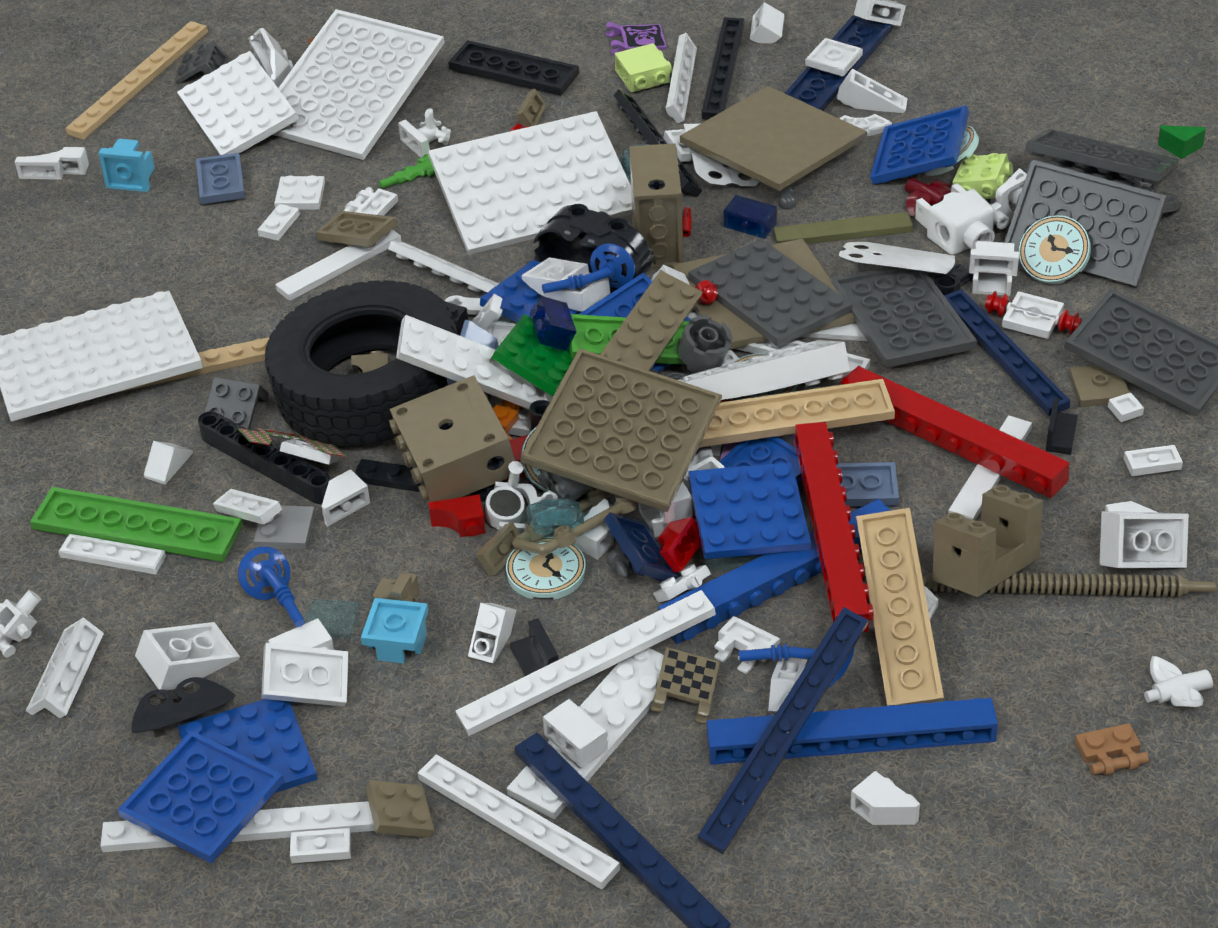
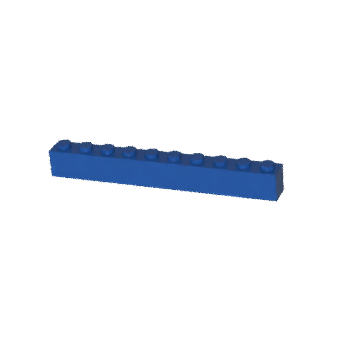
M880 499L851 512L849 524H854L855 540L853 542L859 545L860 553H862L856 516L891 511ZM814 532L809 533L811 540L810 550L765 554L658 606L659 611L702 590L715 608L716 615L670 638L676 645L685 640H690L697 634L707 629L715 628L719 623L733 616L737 617L741 612L753 606H759L765 600L775 595H781L787 589L797 584H803L809 578L822 573Z
M992 698L813 712L784 759L996 742L998 722ZM774 715L707 720V743L710 765L745 762Z

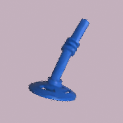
M602 244L591 255L590 265L592 273L584 276L582 274H578V276L573 275V277L568 276V279L542 284V291L545 294L564 289L584 288L585 285L604 278H609L610 287L619 288L633 279L635 264L631 255L624 248L616 244ZM604 252H613V253H616V254L619 255V256L617 257V256L612 255V254H606V255H605ZM596 258L600 261V270L598 271L596 269ZM626 263L627 266L626 277L621 275V264Z
M257 547L250 550L244 555L238 567V579L242 589L249 596L260 600L276 597L279 604L285 607L296 627L304 625L305 620L294 602L295 597L287 586L291 572L286 557L272 547ZM259 554H269L268 560L259 561L257 564L252 561ZM278 559L281 561L283 565L284 577H281L282 571L279 563L277 562ZM246 569L250 570V579L254 584L253 587L247 581ZM263 586H272L274 591L269 593H261Z
M779 644L775 648L774 645H771L770 648L740 650L739 661L771 659L772 662H775L776 659L782 661V658L785 661H788L789 658L810 660L816 649L788 647L787 644H784L783 647ZM854 647L828 688L840 679L847 670L854 654Z

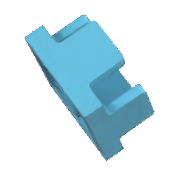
M118 139L113 148H101L98 154L106 188L148 192L151 187L149 178L155 168L151 151H146L145 154L136 151L139 146L138 141Z
M374 598L361 635L362 645H366L368 649L375 647L378 661L404 663V650L415 651V654L421 655L427 637L425 620L428 614V604Z

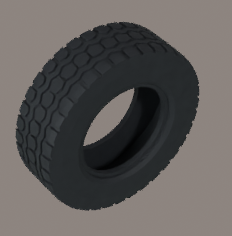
M380 280L368 281V283H352L350 286L344 285L337 287L335 290L331 289L296 307L294 311L288 313L284 320H281L275 327L276 330H273L265 350L267 374L279 412L285 422L300 435L329 445L331 443L345 446L346 444L357 446L364 443L368 445L378 443L381 440L394 439L398 434H393L389 424V420L392 419L390 409L448 386L447 377L397 358L378 369L360 374H334L328 372V370L342 359L358 352L372 349L397 350L401 321L405 315L458 335L452 313L446 303L432 291L426 288L423 289L415 284L410 285L407 282L401 281L397 283L390 280L380 282Z

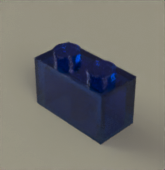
M735 195L724 209L725 228L766 239L777 224V206Z
M540 296L537 304L533 305L530 312L539 342L542 345L567 351L577 332L568 305L562 301Z

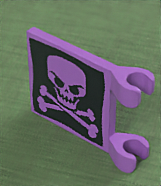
M613 22L606 24L607 29H613L612 31H606L607 37H615L621 34L623 42L618 40L611 41L612 47H618L617 49L610 50L613 56L617 52L652 43L655 44L658 50L667 49L660 24L623 26Z

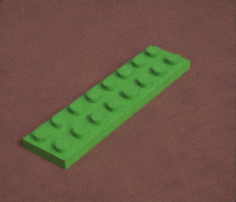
M57 487L50 489L30 521L32 529L64 535L75 534L224 562L243 527L241 518Z

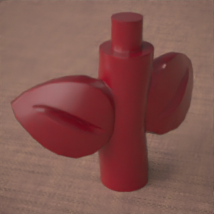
M915 178L909 179L905 185V191L910 194L906 200L909 216L911 218L915 217L916 200L923 198L928 204L933 206L943 201L944 195L951 193L952 185L940 180L932 181L928 185Z

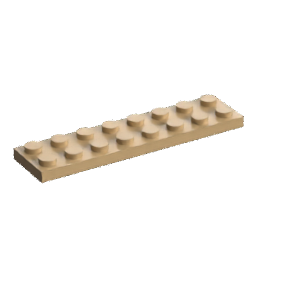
M883 379L721 402L699 448L795 434V424L826 422L827 428L831 429L895 419V410Z
M910 508L856 516L870 604L873 606V622L887 706L944 702Z

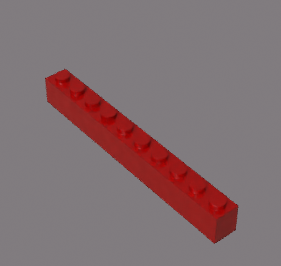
M857 366L840 381V385L883 379L895 410V419L884 421L1046 497L1052 498L1069 480L1070 462L865 368Z
M826 422L795 424V447L832 621L834 623L842 608L845 607L868 620V625L864 632H868L869 620L874 619L872 604H867L869 589L868 584H863L862 582L864 580V567L862 563L858 564L860 559L859 545L853 542L855 540L854 524H849V521H851L850 506L844 503L847 500L846 488L840 485L842 483L841 468H836V465H838L837 450H832V447H834L833 432H828Z

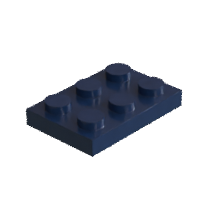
M609 512L604 518L609 528V533L618 541L621 546V552L629 558L632 563L631 567L637 574L641 576L647 575L658 581H665L671 577L675 579L680 577L678 572H673L660 554L662 548L645 523Z

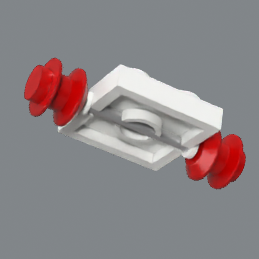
M994 291L992 295L989 294L985 302L988 314H991L993 311H998L999 317L1005 314L1002 320V327L1049 339L1057 324L1060 333L1067 329L1070 331V335H1072L1082 323V318H1079V312H1076L1074 316L1069 315L1067 309L1063 312L1064 303L1019 291L1012 303L1009 302L1007 294L998 297L997 291Z

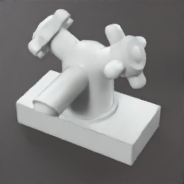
M433 109L426 110L425 122L420 123L422 128L416 129L407 120L398 123L400 140L419 157L428 154L430 142L439 139V143L443 142V145H447L450 139V129L446 130V127L442 126V129L438 130L436 127L441 125V121L434 119Z

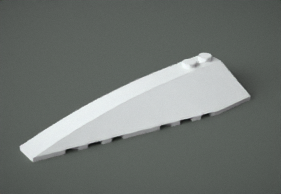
M816 340L772 351L764 356H754L748 358L749 362H733L726 365L727 368L716 367L687 375L683 379H679V381L721 394L723 400L759 394L805 383L806 386L820 383L821 378L828 377V380L842 378V373L851 370L845 342Z

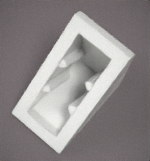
M153 441L144 478L166 485L193 454V450L172 443Z

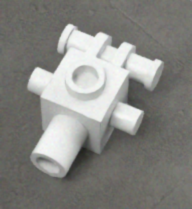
M28 590L17 604L8 599L4 603H0V651L5 658L10 657L16 651V648L10 645L12 640L20 643L23 639L29 638L31 629L37 623L30 613L41 601V598L31 590Z

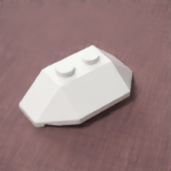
M260 28L253 36L249 37L251 53L277 88H279L293 69V64L291 60H288L286 50H282L279 43L264 28Z

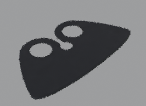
M201 677L188 678L177 685L176 694L182 698L179 703L172 702L174 697L168 690L151 691L145 694L138 703L132 721V732H147L195 717L229 702L235 697V694L224 686ZM189 682H197L200 685V688L194 693L182 691L183 686ZM155 694L166 696V700L160 705L148 703L149 698Z

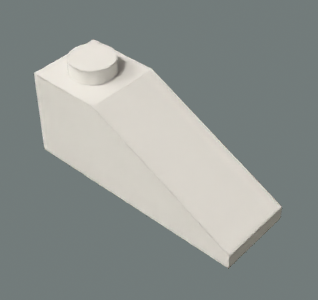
M854 69L849 72L839 86L837 99L843 104L855 109L904 113L906 111L908 99Z
M782 658V661L778 660L771 678L768 711H775V713L778 711L808 664L809 659L789 658L788 661H785Z

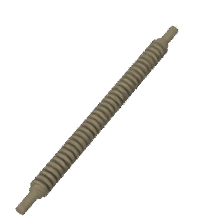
M1019 572L1018 578H1016L1015 573L1011 578H1007L991 588L989 592L994 593L996 588L997 593L1001 594L1002 588H1004V594H1008L1009 588H1011V594H1015L1016 588H1018V594H1023V589H1025V594H1030L1031 589L1032 594H1037L1038 589L1040 594H1044L1046 589L1047 594L1051 595L1052 589H1054V595H1059V589H1061V595H1066L1068 589V595H1073L1074 590L1076 595H1080L1081 590L1083 595H1088V590L1090 595H1095L1097 590V595L1102 596L1104 590V595L1109 596L1111 590L1112 596H1116L1117 591L1119 596H1124V591L1126 596H1131L1132 591L1133 596H1138L1139 591L1140 596H1146L1147 591L1148 597H1152L1153 592L1155 597H1160L1161 593L1162 597H1167L1168 592L1169 597H1174L1175 592L1176 597H1182V595H1187L1188 592H1215L1216 583L1188 581L1187 578H1182L1180 575H1177L1176 581L1175 576L1170 575L1168 581L1167 575H1162V579L1160 575H1155L1154 579L1153 575H1148L1147 580L1146 575H1141L1140 580L1138 575H1133L1132 580L1129 574H1126V578H1124L1123 574H1119L1117 580V575L1112 574L1110 580L1109 574H1105L1104 579L1102 574H1097V579L1095 574H1090L1089 579L1088 574H1083L1081 579V574L1076 573L1074 579V574L1069 573L1067 579L1066 573H1062L1060 579L1059 573H1054V578H1052V573H1047L1046 578L1045 573H1040L1039 578L1037 573H1033L1031 578L1030 573L1026 572L1024 578L1023 572ZM927 573V576H922L924 586L932 589V592H937V587H939L940 592H944V587H946L947 592L951 593L952 587L932 580L933 573Z

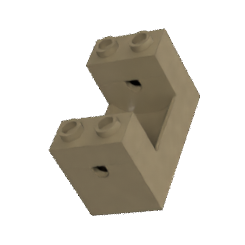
M997 485L982 494L981 521L965 518L959 513H948L937 520L934 531L932 580L979 597L1039 559L1043 500L1034 498L1028 493L1010 490L1009 487L1004 485Z

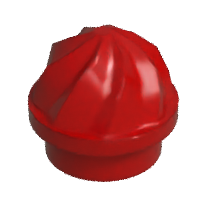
M704 280L695 286L696 289L703 292L699 302L707 305L715 302L718 296L717 287L714 283Z

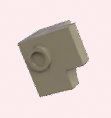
M372 351L367 355H351L353 370L359 373L378 369L391 362L388 353L383 351Z
M400 573L398 579L394 580L382 577L372 595V600L374 601V598L416 602V598L420 593L418 576L411 573Z

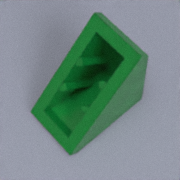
M1160 125L1158 146L1183 159L1203 147L1206 127Z

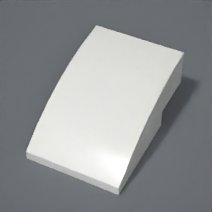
M548 258L522 275V280L542 296L561 306L581 312L610 294L609 278L587 284L584 288L543 293L542 284L568 279V276L590 274L588 264Z

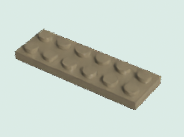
M660 270L600 355L651 371L700 300L703 292Z

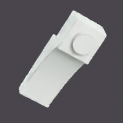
M64 147L63 150L49 154L17 157L15 165L19 179H62L64 174L85 175L89 162L85 147Z

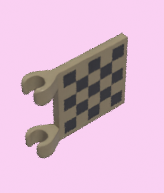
M666 647L651 710L662 712L666 696L699 704L695 722L706 724L720 661Z

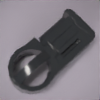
M957 263L947 274L936 276L934 283L943 295H947L960 290V287L968 281H973L974 273H969V268L966 269L965 265Z

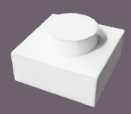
M1132 393L1109 399L1108 408L1120 422L1143 415L1144 407Z

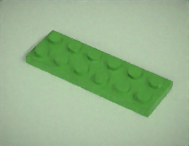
M568 314L566 322L570 357L574 358L579 348L600 355L626 317ZM684 321L656 363L686 365L679 357L678 345L683 330L689 321Z

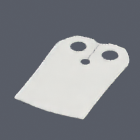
M684 124L685 131L687 132L699 124ZM690 148L695 171L707 182L718 185L734 183L740 186H756L759 181L753 178L749 181L741 180L738 177V174L741 172L731 167L727 169L722 165L723 163ZM710 171H717L722 174V178H711L708 173Z
M848 242L843 246L846 250L839 253L840 257L854 262L947 274L955 264V255L871 242ZM855 245H863V246H867V247H869V248H868V249H858V248H855L854 246H855ZM849 254H860L863 257L854 258L849 256Z

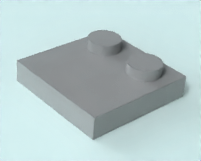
M280 505L282 510L274 516L272 521L264 525L258 524L254 538L255 548L272 547L275 549L306 550L315 516V509L313 506Z

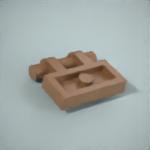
M1130 723L1075 735L1074 742L1084 762L1097 761V763L1089 765L1092 775L1101 773L1104 776L1114 774V770L1123 768L1132 770L1139 768L1141 764L1149 762L1146 752L1135 753L1140 751L1141 744Z

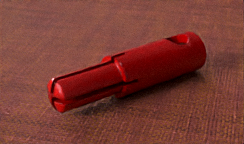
M685 207L682 217L683 237H689L692 226L691 208Z

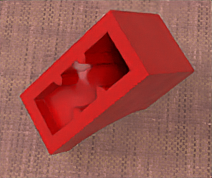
M480 494L428 502L432 527L453 529L459 533L460 537L486 534Z
M693 517L670 522L658 537L659 542L663 546L660 554L674 573L684 569L701 545L698 525Z

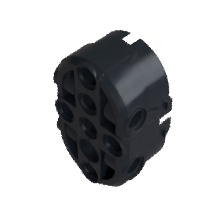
M584 204L562 207L546 223L534 239V243L537 241L539 243V246L534 250L539 262H543L548 258L585 263L588 264L589 273L593 272L590 265L591 255L602 244H616L624 248L631 255L635 264L633 279L642 273L646 274L651 268L652 260L654 259V254L644 237L638 230L629 225L625 219L610 217L602 211L589 210ZM604 252L605 255H606V254H612V255H615V256H617V257L619 256V255H617L616 253H613V252ZM596 258V269H597V271L600 270V269H599L600 261L598 260V258ZM626 263L621 264V275L626 277L627 266ZM610 287V294L619 288Z

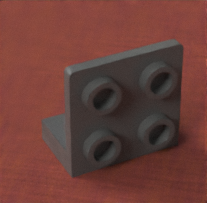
M214 40L208 44L203 43L196 51L188 52L181 58V64L176 71L177 75L174 81L179 84L201 70L204 75L210 74L220 68V66L227 64L229 57Z
M214 377L205 412H217L250 430L256 404L258 401L266 402L269 393L258 384Z

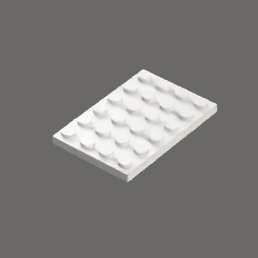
M250 51L239 55L233 61L220 66L217 70L204 75L201 79L186 85L177 92L219 155L241 153L299 120L295 110Z

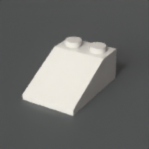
M1102 511L1100 565L1115 568H1187L1189 514Z
M215 622L144 630L135 657L159 690L176 689L177 685L185 679L192 677L203 678L240 658ZM189 682V683L185 684L183 687H185V686H187V685H189V684H191V683H193V682Z

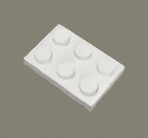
M266 643L263 654L261 699L345 706L347 703L348 651Z

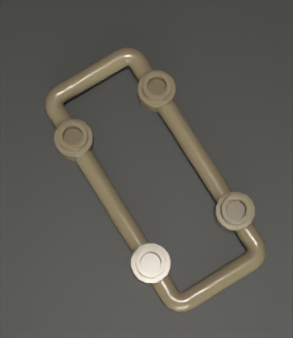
M594 487L586 493L585 499L543 522H540V519L526 522L524 532L513 539L512 545L519 550L540 555L548 554L558 548H565L574 544L577 537L604 523V518L609 512L617 515L629 513L637 508L639 502L616 495L615 505L572 529L568 525L556 528L553 539L544 544L531 542L545 537L550 529L589 508L597 506L603 499L607 500V498L614 495Z

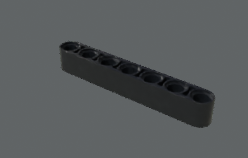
M207 411L198 417L201 438L205 443L316 504L323 503L330 481L327 472L296 455L281 452L280 447L272 442L270 445L249 442L237 429L246 428L217 412Z

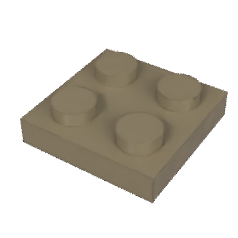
M369 780L365 789L376 833L431 837L434 827L422 785Z

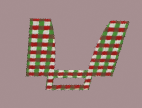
M237 428L249 442L270 445L271 438L269 435L304 440L324 453L347 457L332 443L330 445L299 434L256 428L258 431Z

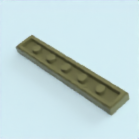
M908 212L773 227L776 244L802 238L806 244L913 232V224Z

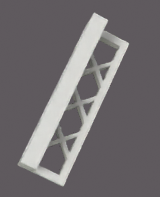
M81 618L64 629L26 709L31 715L44 708L58 718L67 715L104 634L85 618Z

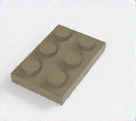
M341 211L315 233L317 240L359 245L369 248L374 246L383 236L389 234V231L397 226L395 217Z

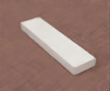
M69 534L58 551L61 558L150 574L158 572L166 557L165 550Z

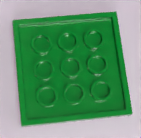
M526 314L520 318L491 357L551 396H554L574 359L570 357L569 341L562 338L557 331L548 329L540 324L536 318Z

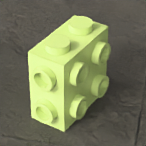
M654 43L615 53V71L630 92L670 83L671 64L669 61H666L662 51L658 50Z
M1007 153L971 155L968 159L964 157L952 183L953 185L958 183L966 191L975 189L984 199H995L996 190L1012 176L1013 165L1009 162Z

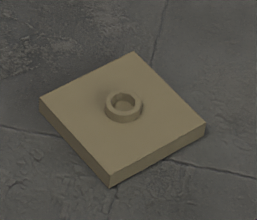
M1100 366L1073 367L1069 369V376L1080 407L1108 405L1109 399L1129 393L1123 378Z

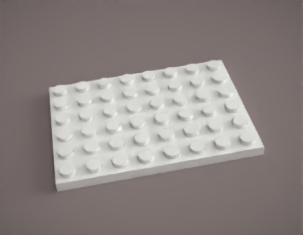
M336 9L278 88L297 113L299 120L272 135L364 160L444 45V37Z
M597 111L428 151L429 159L468 255L535 239L546 223L562 207L567 205L584 204L589 210L602 211L613 218L632 215L631 185Z
M170 291L156 292L148 297L134 298L122 304H112L100 310H90L74 317L68 316L52 323H42L37 327L19 329L15 333L4 336L0 335V389L10 421L203 368L201 359Z

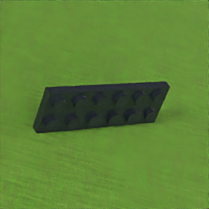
M469 40L465 42L448 62L449 69L532 89L535 88L536 90L562 95L579 74V66Z

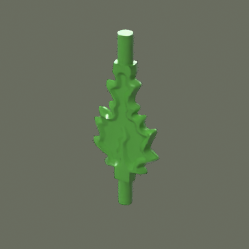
M425 154L423 157L418 158L417 161L419 163L416 166H406L403 168L404 171H398L393 173V176L378 181L380 188L384 189L395 184L401 185L406 181L412 182L420 176H435L436 174L429 155Z

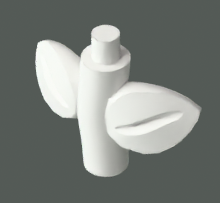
M1152 656L1150 673L1155 684L1152 686V690L1144 692V697L1148 703L1157 700L1161 704L1171 700L1174 706L1199 707L1203 705L1204 701L1199 691L1211 689L1213 687V680L1206 669L1182 674L1179 668L1172 663Z

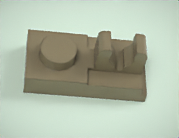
M535 88L528 92L516 115L524 127L537 125L546 107V103Z
M513 522L505 524L476 554L484 570L490 576L496 575L507 563L509 555L515 549L512 541L520 533Z

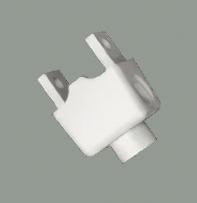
M957 183L952 185L951 193L944 195L943 201L933 206L928 204L923 198L916 200L915 219L927 228V237L947 253L956 255L968 249H976V241H994V208L975 189L966 191Z

